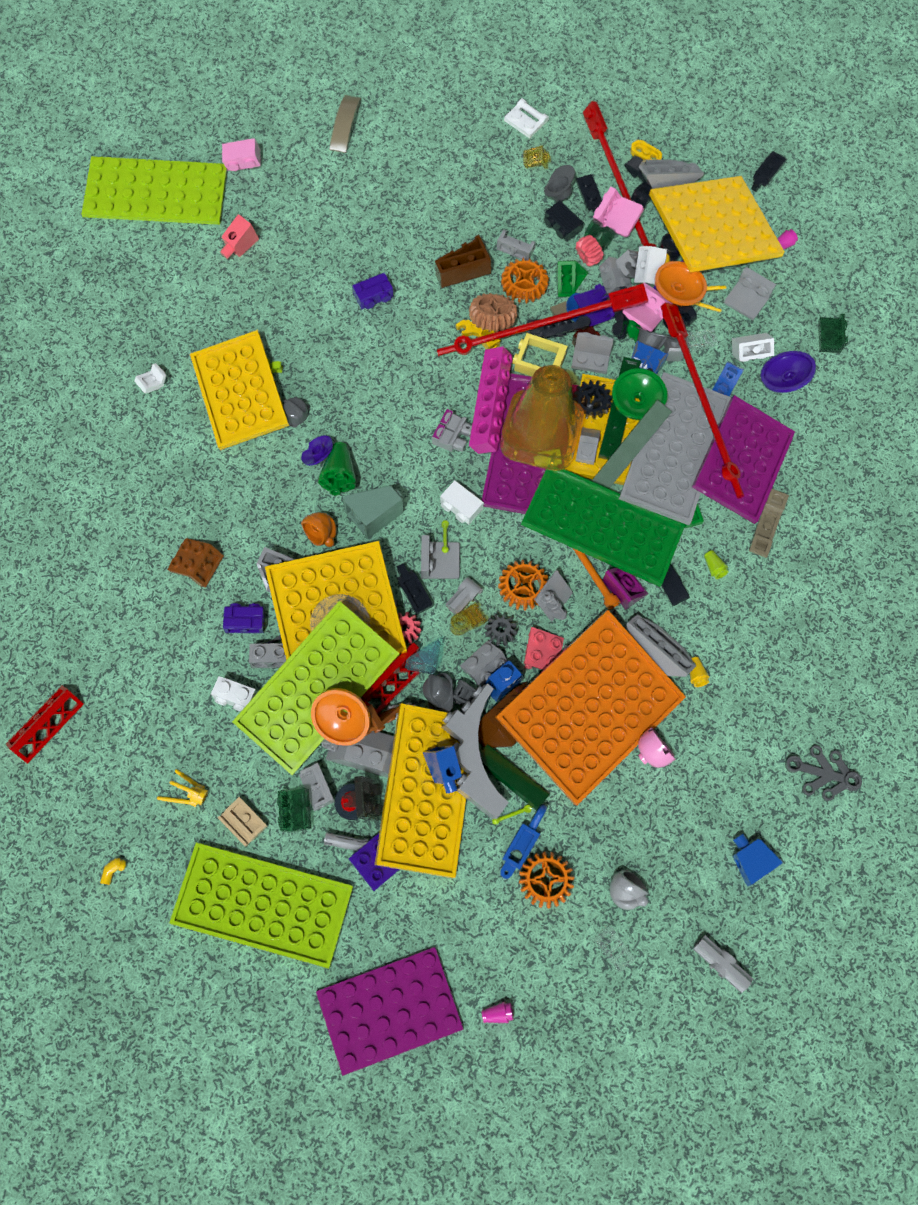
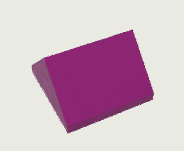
M618 568L609 569L604 575L603 582L614 595H617L621 601L620 604L625 610L649 594L634 575Z

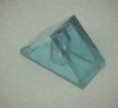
M437 640L406 660L405 668L411 671L434 675L441 642Z

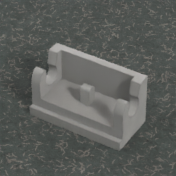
M503 230L497 240V250L519 259L524 257L525 261H528L536 248V242L532 241L531 244L508 236L506 234L507 230Z
M627 250L615 261L625 277L635 278L639 251Z
M318 763L300 771V779L314 811L334 803Z

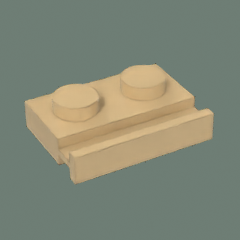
M240 797L222 815L217 817L245 847L268 827Z

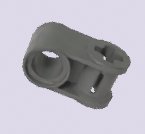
M458 680V686L453 692V701L463 706L467 701H472L475 697L472 694L476 689L466 682Z

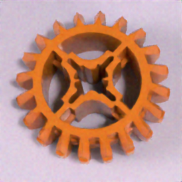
M523 257L521 261L516 259L514 263L510 262L509 266L504 268L501 285L507 297L512 295V301L518 298L519 304L522 300H525L527 304L528 299H530L534 303L535 298L540 299L541 295L545 294L549 278L547 271L543 269V264L538 265L537 260L531 262L530 258L528 261H525ZM513 276L516 277V282L514 284L511 280ZM535 277L539 281L537 285L534 284Z
M521 560V565L515 561L514 567L509 564L507 570L502 571L503 576L499 577L501 583L498 584V588L502 589L499 594L504 596V602L510 600V607L515 603L517 610H519L520 605L523 606L524 611L527 610V605L533 610L535 607L534 603L539 606L534 599L547 583L548 575H543L545 572L544 568L538 570V564L532 566V561L525 564V561ZM521 573H529L530 575L524 576ZM513 576L516 585L511 591L508 582ZM535 580L538 581L540 587L536 594L532 587ZM525 594L527 597H519L518 595Z
M543 852L542 859L536 853L534 855L535 862L529 857L527 861L530 866L527 864L522 866L527 872L520 871L519 875L525 877V879L519 880V884H525L526 886L520 890L521 892H529L526 894L525 899H529L532 896V905L538 900L540 901L539 908H542L543 903L546 902L547 909H550L551 902L553 901L554 906L558 907L559 902L557 899L564 903L566 899L563 894L568 897L571 895L570 891L566 889L574 888L573 884L568 883V881L574 880V876L567 875L572 872V868L565 870L564 867L567 866L568 862L559 863L562 859L560 855L554 860L553 852H551L549 858H547L546 852ZM542 864V874L530 878L532 869ZM548 864L558 868L562 876L552 874ZM545 873L553 880L549 882L548 887L540 880L544 878ZM563 882L561 891L551 896V886ZM531 884L540 885L543 888L545 897L537 894Z

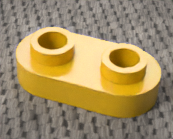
M636 140L632 143L630 149L632 156L636 155L643 160H662V152L645 141Z

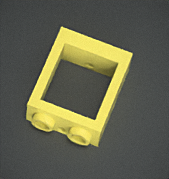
M526 333L525 338L520 340L518 349H520L519 354H515L513 358L514 371L535 378L552 379L554 377L557 380L567 352V346ZM528 344L557 353L551 370L522 361Z

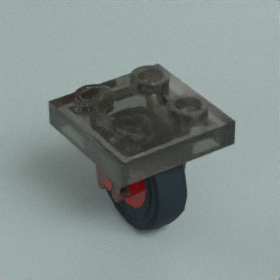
M357 776L354 777L355 784H347L337 792L334 805L337 813L346 820L364 819L373 822L382 820L383 805L381 804L382 786L380 781Z

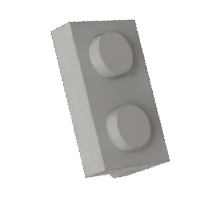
M608 257L599 266L603 286L607 292L606 295L618 291L620 286L632 287L630 277H625L615 262L618 258Z
M487 641L460 667L475 680L478 686L482 687L488 677L503 666L507 659L499 648Z

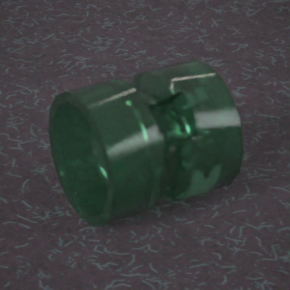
M593 219L587 227L584 237L587 235L593 236L600 247H602V250L606 251L608 248L606 245L609 246L616 230L609 226L603 227L602 222Z

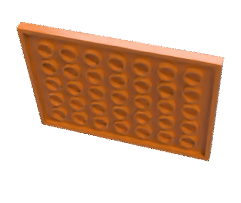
M606 610L508 703L495 718L569 800L577 806L638 745L640 737L651 727L655 729L686 696L611 612Z

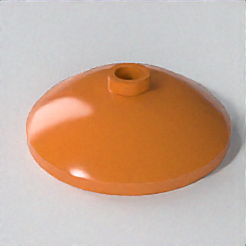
M667 262L661 265L655 274L654 280L658 292L673 304L682 306L694 305L699 303L706 294L707 283L700 271L690 272L685 262Z
M339 688L326 690L315 699L311 708V719L316 731L333 744L348 746L358 743L365 737L370 728V713L366 704L360 697L348 690Z

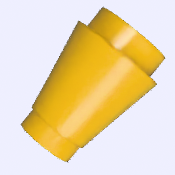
M699 657L691 658L696 667L690 672V681L694 687H703L709 683L708 679L710 677Z

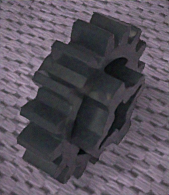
M589 380V384L582 382L581 387L577 386L576 391L573 392L572 404H575L574 410H580V416L583 413L586 414L585 419L592 416V419L595 420L596 415L602 418L603 413L607 414L609 408H611L612 395H609L610 389L605 390V384L600 386L599 381H596L595 384L592 383V380Z

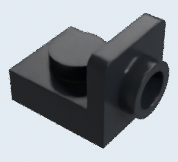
M643 182L634 189L631 200L642 205L645 210L647 203L651 200L649 193L652 188Z

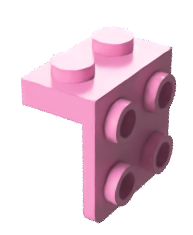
M610 187L608 192L604 194L600 206L596 208L593 218L599 226L623 237H628L644 208L638 203L621 197L617 189Z
M644 282L648 303L624 309L622 312L628 319L638 323L644 330L652 332L663 319L660 306L665 302L673 303L666 300L658 291Z

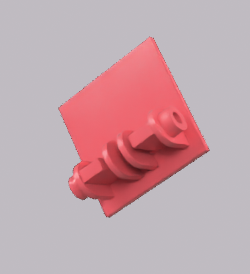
M534 627L530 628L523 664H525L527 669L535 667L544 670L561 654L564 638Z

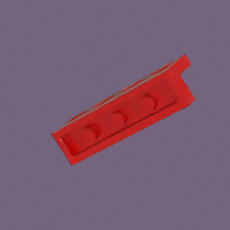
M414 642L407 648L406 653H402L390 664L361 697L366 706L370 705L368 702L372 698H381V705L377 709L374 708L377 715L429 665V662L418 654L419 647ZM414 657L422 663L419 668H410V662ZM407 673L408 679L406 681H397V674ZM386 685H394V692L392 694H383V688Z
M61 685L5 745L28 764L84 703ZM69 698H72L77 703L72 709L64 710V703ZM54 714H60V722L50 725V718ZM40 729H46V736L43 739L36 740V732ZM32 744V751L26 757L19 752L24 745Z

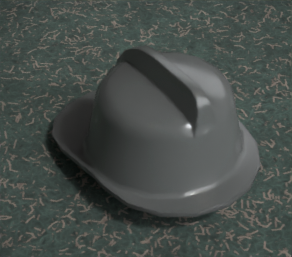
M563 165L557 168L552 173L544 189V194L556 202L568 198L572 193L571 183L575 175V169L571 165Z
M636 326L639 329L637 341L655 349H660L668 337L674 338L670 335L650 332Z
M295 396L283 401L282 404L289 426L296 428L306 421L310 407L302 399Z
M446 673L429 675L422 687L423 695L428 700L429 709L447 713L451 712L453 708V682L451 677Z

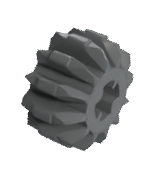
M497 614L494 615V619L489 618V624L485 625V630H487L485 637H490L489 642L491 643L496 640L497 647H499L500 642L507 646V640L513 642V636L517 635V631L514 630L517 624L511 623L512 617L506 620L505 614H502V618H499ZM498 627H502V630L504 628V632L500 633V630L498 631Z

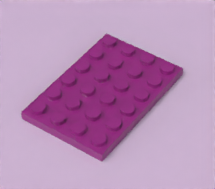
M734 395L731 397L718 427L731 462L735 463L740 470L741 475L738 480L744 497L737 499L731 482L725 480L722 476L724 462L715 438H713L692 488L755 524L759 521L795 431Z
M435 947L316 991L342 1076L464 1030Z

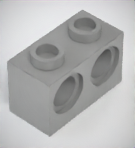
M282 643L250 644L249 664L251 668H280L286 661Z

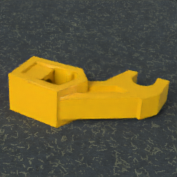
M462 320L456 324L457 330L465 329L461 332V336L468 337L474 335L481 337L495 333L494 331L489 332L486 329L482 330V327L477 328L476 324H472L470 320ZM493 340L482 345L486 350L497 348L500 346V340Z

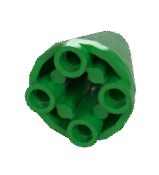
M343 442L333 444V448L327 456L318 478V484L334 496L340 495L341 492L353 490L356 485L350 452L347 445Z

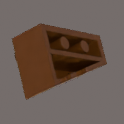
M479 234L471 242L463 243L458 250H452L435 260L436 277L441 288L491 274V259Z

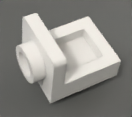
M155 363L152 364L150 372L136 376L135 383L146 394L163 387L166 374Z

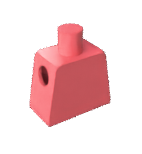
M239 214L222 235L225 246L220 253L226 259L233 253L241 257L259 240L252 224Z

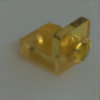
M543 146L523 151V165L526 169L538 165L548 169V162L551 160L548 151L546 152Z

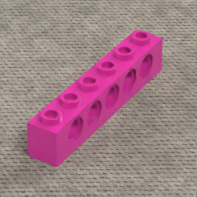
M504 346L487 349L484 353L469 446L478 454L496 452L500 442V429L502 427L503 411L505 410V398L508 392L510 367L513 361L511 353Z

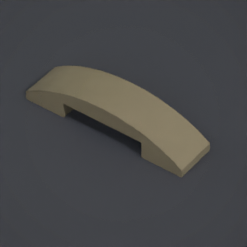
M348 95L343 97L333 127L330 150L342 153L347 152L350 133L361 98Z
M771 489L749 548L750 552L765 558L768 557L773 537L789 497L788 494Z

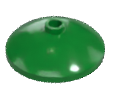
M636 368L623 372L616 379L612 388V400L615 407L622 415L633 420L640 421L657 399L664 405L667 402V388L663 380L657 374L647 369Z

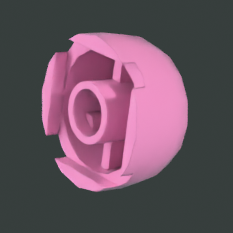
M651 727L638 741L640 751L638 757L644 764L649 763L653 767L662 768L671 764L676 758L666 743L660 737H657L659 734Z

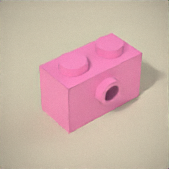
M255 138L222 144V162L228 171L261 166L260 147Z

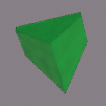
M576 260L557 262L556 284L558 297H570L572 294H575L589 273Z

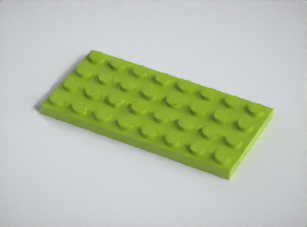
M91 156L81 215L87 218L220 225L227 168L223 163Z
M339 601L232 722L286 771L294 775L324 741V738L316 731L311 719V708L315 699L322 692L335 688L348 690L361 698L400 653Z
M196 843L169 924L330 969L353 886Z

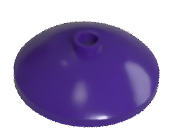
M783 352L765 363L761 370V380L763 385L771 391L779 393L793 392L801 389L813 379L816 373V364L812 356L805 352Z

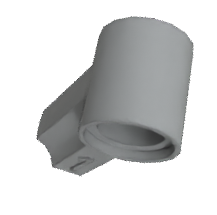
M467 577L458 587V591L446 603V607L458 616L471 601H475L474 598L482 593L483 588Z

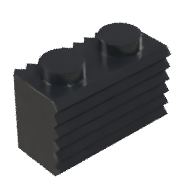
M561 200L545 211V224L549 228L552 227L560 239L568 242L583 230L584 222Z

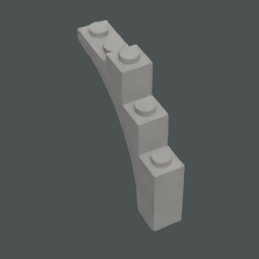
M486 684L482 687L479 685L472 694L475 697L471 702L467 701L461 708L462 713L459 710L452 713L448 712L442 720L445 723L441 728L460 742L459 744L456 742L453 746L459 767L466 774L463 773L462 777L456 781L458 784L457 792L488 817L497 819L509 802L496 790L489 780L479 752L478 729L480 716L488 697L494 689L489 684Z

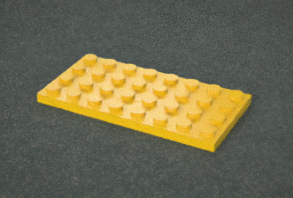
M401 703L399 704L400 708L397 715L375 865L456 878L466 798L457 791L446 794L444 785L433 781L423 752L438 746H453L456 742L458 744L460 742L441 728L445 723L442 720L448 714L447 712Z

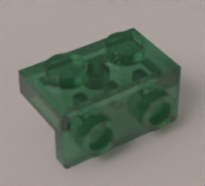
M841 313L838 318L820 317L818 321L819 352L841 353L848 344V336L845 335L847 329L845 314Z
M309 789L279 790L277 805L279 808L278 825L280 831L291 833L312 829Z

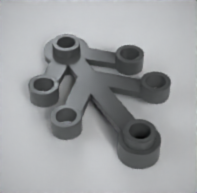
M817 745L811 747L809 752L813 758H816L822 768L804 764L798 756H791L785 761V768L791 773L801 771L821 777L812 783H806L802 787V792L807 796L814 794L815 790L832 780L841 783L832 789H825L821 795L825 801L833 800L835 795L845 789L856 791L862 785L860 775L848 769L842 760L841 753L838 751L831 752L829 760L832 763H836L842 774L834 772L823 755L822 748ZM814 748L819 750V755L813 753ZM833 754L838 755L839 759L837 761L832 758ZM790 762H794L796 768H791ZM849 778L854 779V785L849 784ZM806 786L811 787V793L806 792ZM826 791L831 793V798L825 796Z

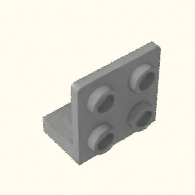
M745 267L738 283L729 293L724 304L747 318L754 320L771 297L776 284Z
M578 332L571 368L607 374L614 339L605 335L597 336L587 332Z
M422 535L421 579H459V543L447 542L449 551L443 553L441 550L443 542H429V535Z

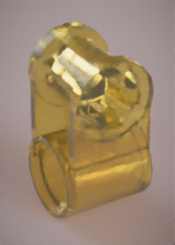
M478 604L469 606L451 618L450 631L452 634L457 636L463 635L487 622V618L483 617L478 609ZM460 622L463 624V627L457 628L454 626V623Z

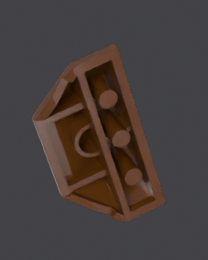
M527 681L513 689L481 719L478 729V742L484 748L487 744L494 748L513 747L517 743L495 716L529 684Z

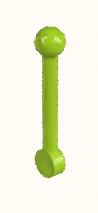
M444 520L441 523L443 528V547L441 550L443 553H447L449 551L447 547V528L449 522Z
M525 805L520 810L498 817L497 819H492V823L497 825L500 821L513 817L520 813H530L532 807L530 805Z

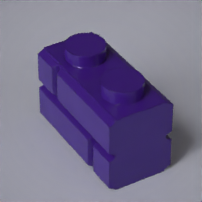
M385 273L352 285L353 295L361 310L364 308L370 309L379 302H388L393 297V288Z
M232 603L230 606H224L223 629L225 633H264L265 610L260 604L252 603L249 606H241V604Z

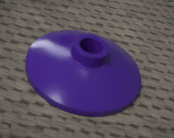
M326 435L313 439L309 442V448L302 452V462L307 466H313L322 462L330 454L333 448V440Z

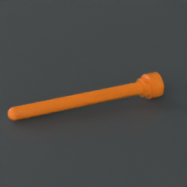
M573 549L604 596L603 600L605 601L604 605L606 608L611 610L618 606L621 601L617 595L610 593L585 553Z

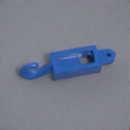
M545 804L538 808L528 826L522 824L502 859L505 861L500 871L502 878L509 879L515 869L520 870L540 836L536 829L547 810ZM513 850H519L522 853L520 861L514 862L511 860L510 854Z

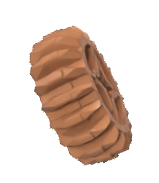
M483 293L482 296L477 295V298L473 299L469 307V316L472 324H476L477 328L482 327V330L486 329L489 332L502 331L514 325L517 319V306L514 305V301L510 300V297L505 298L504 295H498L497 293H489L488 295Z

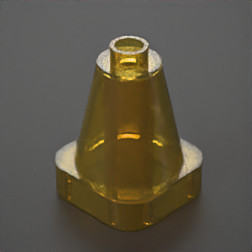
M548 365L537 369L526 388L518 391L512 397L500 441V449L508 459L552 471L563 470L571 464L584 418V411L581 405L573 399L571 378L564 369L557 365Z

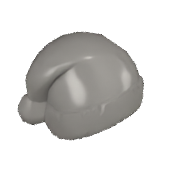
M622 870L613 876L609 891L611 899L619 908L633 910L638 906H646L649 903L646 897L649 891L635 874L628 870Z

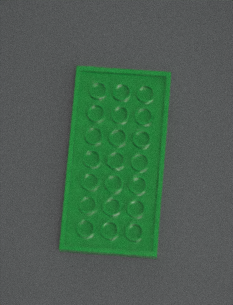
M552 463L548 464L521 522V525L658 587H661L686 524L620 500L619 493Z

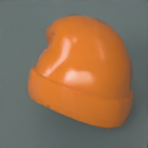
M316 512L307 515L302 520V528L314 545L321 546L324 544L326 547L334 545L333 539L336 537V525L330 515Z

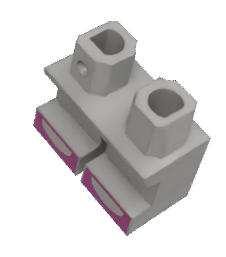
M446 409L432 436V444L451 452L453 449L463 452L467 441L461 439L460 436L463 434L470 438L472 425L466 422V417L461 418L454 415V411Z

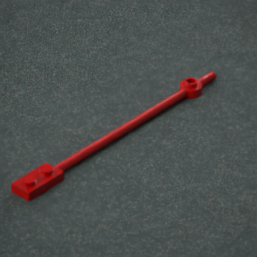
M591 101L582 112L592 138L595 140L599 139L622 197L632 201L604 135L608 128L598 103ZM638 219L635 228L642 245L657 247L654 243H649L640 219Z
M644 283L608 293L609 300L474 339L464 335L459 336L453 345L436 350L438 356L455 351L460 355H467L471 352L472 346L608 307H612L613 312L648 303ZM462 344L467 345L465 349L460 348Z
M665 302L660 306L663 313L662 316L667 323L669 334L678 340L724 462L722 476L725 480L731 482L737 499L742 498L744 493L738 480L741 475L740 470L735 463L731 462L686 343L685 338L688 336L679 309L677 305Z

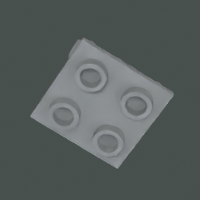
M555 570L534 600L551 622L554 618L564 620L567 617V612L562 607L573 592L560 573Z

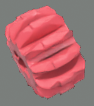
M587 235L576 242L577 254L587 266L596 265L603 259L602 247H600L593 236Z
M406 612L404 617H402L401 613H398L401 630L404 625L408 626L407 631H402L404 641L407 640L411 645V638L418 640L417 634L421 633V628H419L421 623L420 621H415V615L409 618V612Z

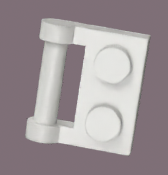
M523 98L504 117L505 122L528 138H531L549 119V116L531 107ZM524 109L529 114L537 118L538 121H534L532 118L524 114L521 110Z

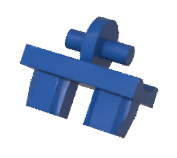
M728 361L712 390L730 396L744 369Z

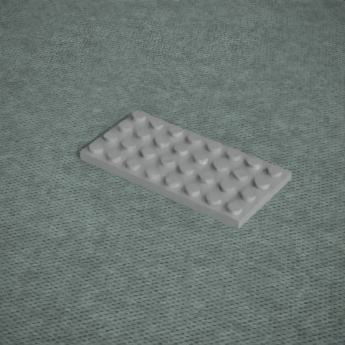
M663 372L661 379L666 385L668 394L665 406L672 413L632 460L619 499L690 525L701 492L692 488V485L714 436L694 383ZM703 387L719 426L731 397Z

